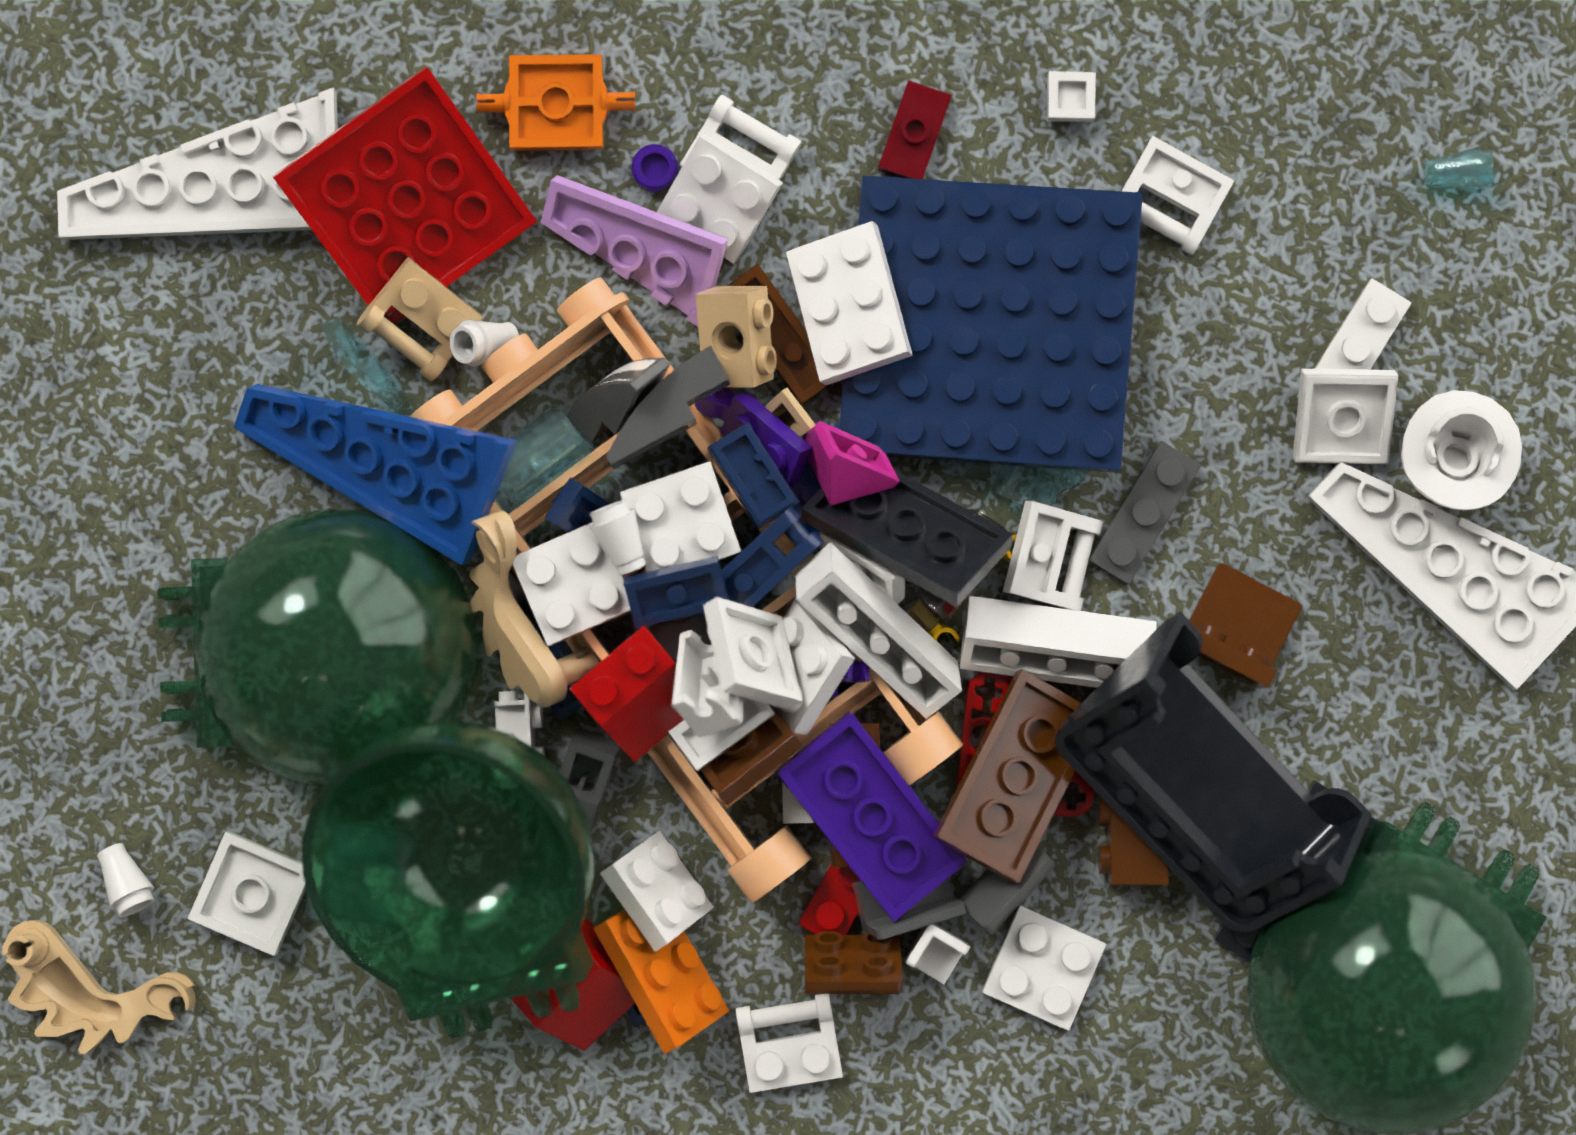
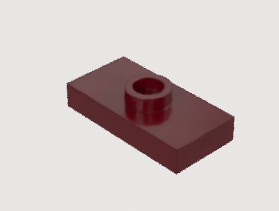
M908 80L880 159L878 170L900 178H924L952 97L951 94Z

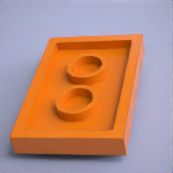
M625 909L593 928L664 1054L678 1048L729 1012L720 991L712 981L685 931L655 952Z

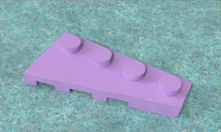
M558 175L550 181L541 223L587 254H596L614 266L612 270L626 280L632 278L652 291L650 296L665 306L673 305L688 315L686 320L698 327L695 294L716 286L728 239Z

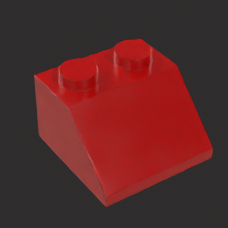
M642 626L569 688L599 725L634 762L669 734L668 731L684 720L672 706L677 663L645 626Z
M588 918L568 930L505 991L507 996L536 1028L583 1051L590 1047L635 1004L593 928L595 926Z

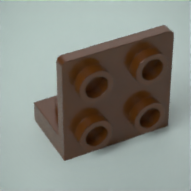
M1220 563L1216 566L1189 618V621L1202 636L1203 646L1198 657L1258 688H1268L1277 670L1271 667L1295 623L1302 605L1232 567Z
M823 931L816 935H805V994H899V991L902 990L900 935L883 940H878L869 932L864 935H841L835 931Z

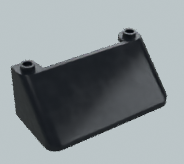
M1180 611L1164 621L1067 717L1057 731L1054 741L1060 755L1224 925L1238 932H1250L1342 886L1372 814L1354 795L1340 788H1328L1312 796L1188 665L1201 652L1203 646L1202 636L1197 628Z

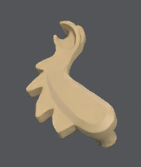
M497 511L471 521L473 525L480 529L475 533L484 556V562L469 573L471 580L479 587L471 599L469 608L472 613L482 611L484 614L483 640L486 655L490 657L500 653L503 676L510 689L520 686L528 698L541 707H549L559 703L566 697L567 685L577 682L599 664L595 653H591V648L585 646L574 653L556 660L516 602L509 584V571L516 557L517 550L516 531L512 518L505 511Z
M41 920L24 921L14 926L8 933L6 941L2 946V955H6L8 958L6 962L12 965L20 977L8 997L10 1004L27 1011L48 1010L45 1019L35 1029L34 1034L36 1037H58L84 1029V1037L78 1048L80 1054L85 1055L92 1051L111 1031H113L118 1043L128 1041L133 1036L144 1016L156 1015L161 1019H176L177 1014L171 1009V1001L175 997H183L186 1010L195 1007L196 998L192 988L195 984L189 976L179 972L164 973L152 978L135 990L121 994L107 992L101 987L56 929L49 923Z

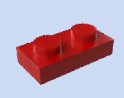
M830 864L799 920V925L815 934L823 931H835L841 935L847 934L859 912L852 883L860 880L850 867L835 868Z

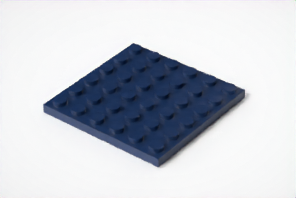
M863 176L858 226L873 221L879 228L913 356L844 379L839 429L879 446L887 456L1121 473L1143 193Z

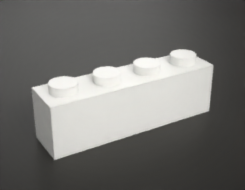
M831 542L795 571L796 600L926 719L962 692L958 661Z
M969 596L963 627L960 669L1014 676L1016 671L1023 669L1040 680L1098 688L1156 630V621Z

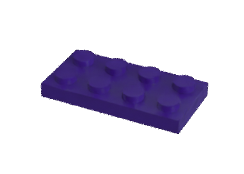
M848 711L774 771L893 922L968 862L962 854L932 838L938 822L852 712Z

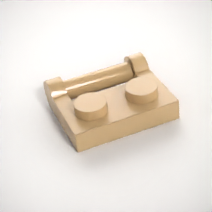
M407 257L362 313L356 325L368 334L373 331L420 368L419 374L432 382L443 371L448 360L453 355L450 349L452 331L463 321H481L483 317L469 304ZM391 305L440 342L432 353L384 317V314Z

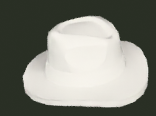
M1457 390L1438 394L1421 405L1409 421L1401 449L1403 469L1413 487L1436 504L1455 510L1480 509L1500 499L1514 482L1521 464L1522 444L1520 432L1509 412L1492 398L1474 392Z

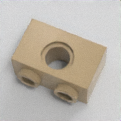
M715 286L696 293L700 352L711 345L729 378L730 385L727 387L754 388L774 379L777 355L774 347L771 345L770 325L773 320V306L768 299L767 286ZM735 328L742 333L743 345L736 339Z

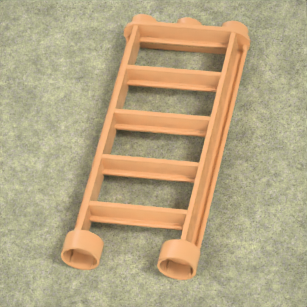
M599 277L578 289L558 307L557 312L568 328L540 349L524 333L501 346L483 362L481 367L493 384L464 405H462L451 389L446 390L427 401L410 417L478 431L609 333L612 334L631 361L645 358H665V356L628 308L630 303L628 296L623 292L614 295L602 277ZM671 364L664 378L674 371V368L671 366ZM694 404L690 406V409L698 424L684 432L705 460L711 462L714 472L729 490L723 496V500L732 523L742 514H747V512L707 451L708 446L723 438L724 435L713 420L700 413ZM618 433L509 513L516 531V555L532 549L524 536L547 520L545 516L552 507L555 497L562 491L569 478L576 480L589 489L614 470L606 456ZM496 499L489 514L504 511ZM775 520L771 521V522L768 523L767 525H765V526H763L762 528L758 529L759 532L762 533V532H763L766 528H768ZM785 534L774 542L786 556L796 547ZM811 554L795 570L791 572V575L794 577L795 580V571L799 569L803 564H805L809 559H811L814 556L813 554ZM512 564V566H511L510 569L513 571V573H514V574L516 575V577L518 578V576H517V574H516V571H515V569H514V567H513V564ZM645 566L622 575L624 578L646 573L647 571ZM796 585L762 609V611L784 618L790 606L796 600ZM592 628L565 639L573 653L585 646L591 648V653L596 654L599 663L610 654ZM845 645L857 662H864ZM870 667L869 682L855 683L824 707L808 735L794 733L804 745L803 747H805L826 730L829 724L836 722L848 711L854 714L881 694L909 731L883 752L909 786L963 745L939 711L926 719ZM670 734L647 752L731 865L727 872L750 903L767 894L812 858L788 825H785L754 847L726 810L773 775L774 771L782 764L778 765L747 792L740 795L727 806L715 789L711 790ZM801 747V748H800L799 750H797L794 754H792L787 760H789L792 756H794V755H795L798 751H800L803 747Z

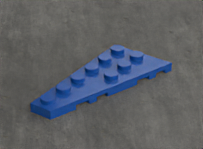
M255 384L246 389L234 425L235 429L460 565L472 559L478 544L475 532L480 529L473 525L471 521L489 515L518 441L261 384Z

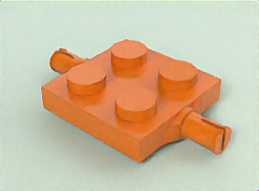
M602 54L509 55V80L504 94L477 93L476 95L478 102L476 103L477 113L505 112L509 123V148L511 151L604 150V123L608 116V111H636L635 91H607L603 81Z

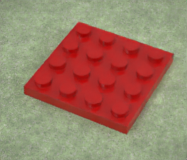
M427 66L273 175L279 187L368 306L407 257L447 287L537 222ZM391 305L384 314V317L393 324H396L405 315Z

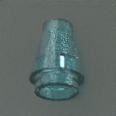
M1478 146L1440 158L1424 160L1426 188L1438 187L1481 193L1482 188H1493L1494 169L1491 150L1480 151Z

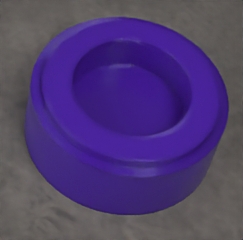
M650 144L644 146L633 158V177L636 183L646 191L655 193L665 191L672 186L678 175L677 159L673 152L663 145Z

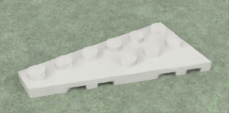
M334 87L318 93L319 96L297 104L294 102L278 108V111L252 121H242L181 144L180 148L159 156L154 154L141 159L140 163L113 173L109 171L58 190V237L62 240L311 230L274 180L273 175L338 129L337 91Z
M1342 462L1338 463L1306 497L1512 690H1517L1576 627V571H1573V568L1560 562L1549 560L1530 551L1529 548L1462 517L1458 518L1438 509L1436 505L1423 499L1419 500L1393 488L1392 485Z

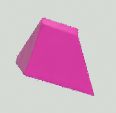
M821 421L802 437L803 440L812 446L808 461L830 506L894 488L900 482L887 455L877 445Z

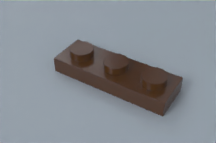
M759 264L727 285L767 286L768 299L773 306V320L770 325L771 345L774 347L777 355L775 370L801 406L833 384L824 385L820 382L806 329Z

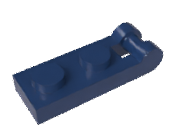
M792 506L722 569L729 601L754 608L824 543L815 531L810 534L799 522L801 516ZM783 534L796 545L787 556L774 543Z

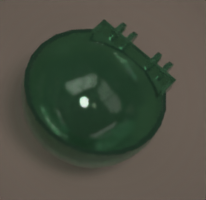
M326 508L291 515L261 529L233 552L229 558L191 559L192 586L157 589V598L164 601H179L180 599L192 598L193 616L165 615L158 618V628H193L194 681L160 682V693L180 695L183 692H195V710H183L182 708L167 709L161 712V722L196 721L197 748L235 746L240 752L268 772L303 785L340 789L379 783L415 766L444 741L460 719L477 679L480 639L475 612L472 613L471 599L458 572L439 551L371 511Z
M443 720L405 726L379 737L365 745L342 764L332 775L310 810L302 839L303 878L312 907L330 938L358 967L397 991L409 1021L412 1022L439 1015L448 1036L456 1038L465 1035L466 1025L464 1015H462L463 1009H466L475 1030L478 1032L492 1028L493 1019L488 1003L526 995L537 1018L552 1015L553 1005L548 994V989L552 988L565 1012L579 1008L580 998L575 983L586 980L594 963L581 928L593 895L595 850L586 814L567 779L546 756L517 736L488 725Z
M1426 801L1417 807L1403 831L1387 821L1376 818L1360 848L1356 850L1342 886L1264 925L1252 950L1247 995L1250 1023L1263 1058L1284 1087L1316 1113L1357 1131L1405 1135L1433 1131L1469 1116L1495 1096L1518 1067L1532 1034L1537 996L1533 960L1529 948L1547 917L1526 905L1525 902L1537 883L1536 881L1539 879L1540 873L1538 868L1531 864L1524 866L1517 874L1507 893L1502 891L1500 887L1514 864V854L1506 849L1499 851L1482 878L1447 858L1445 855L1460 828L1459 821L1451 816L1440 824L1428 846L1422 843L1420 840L1435 813L1434 806Z

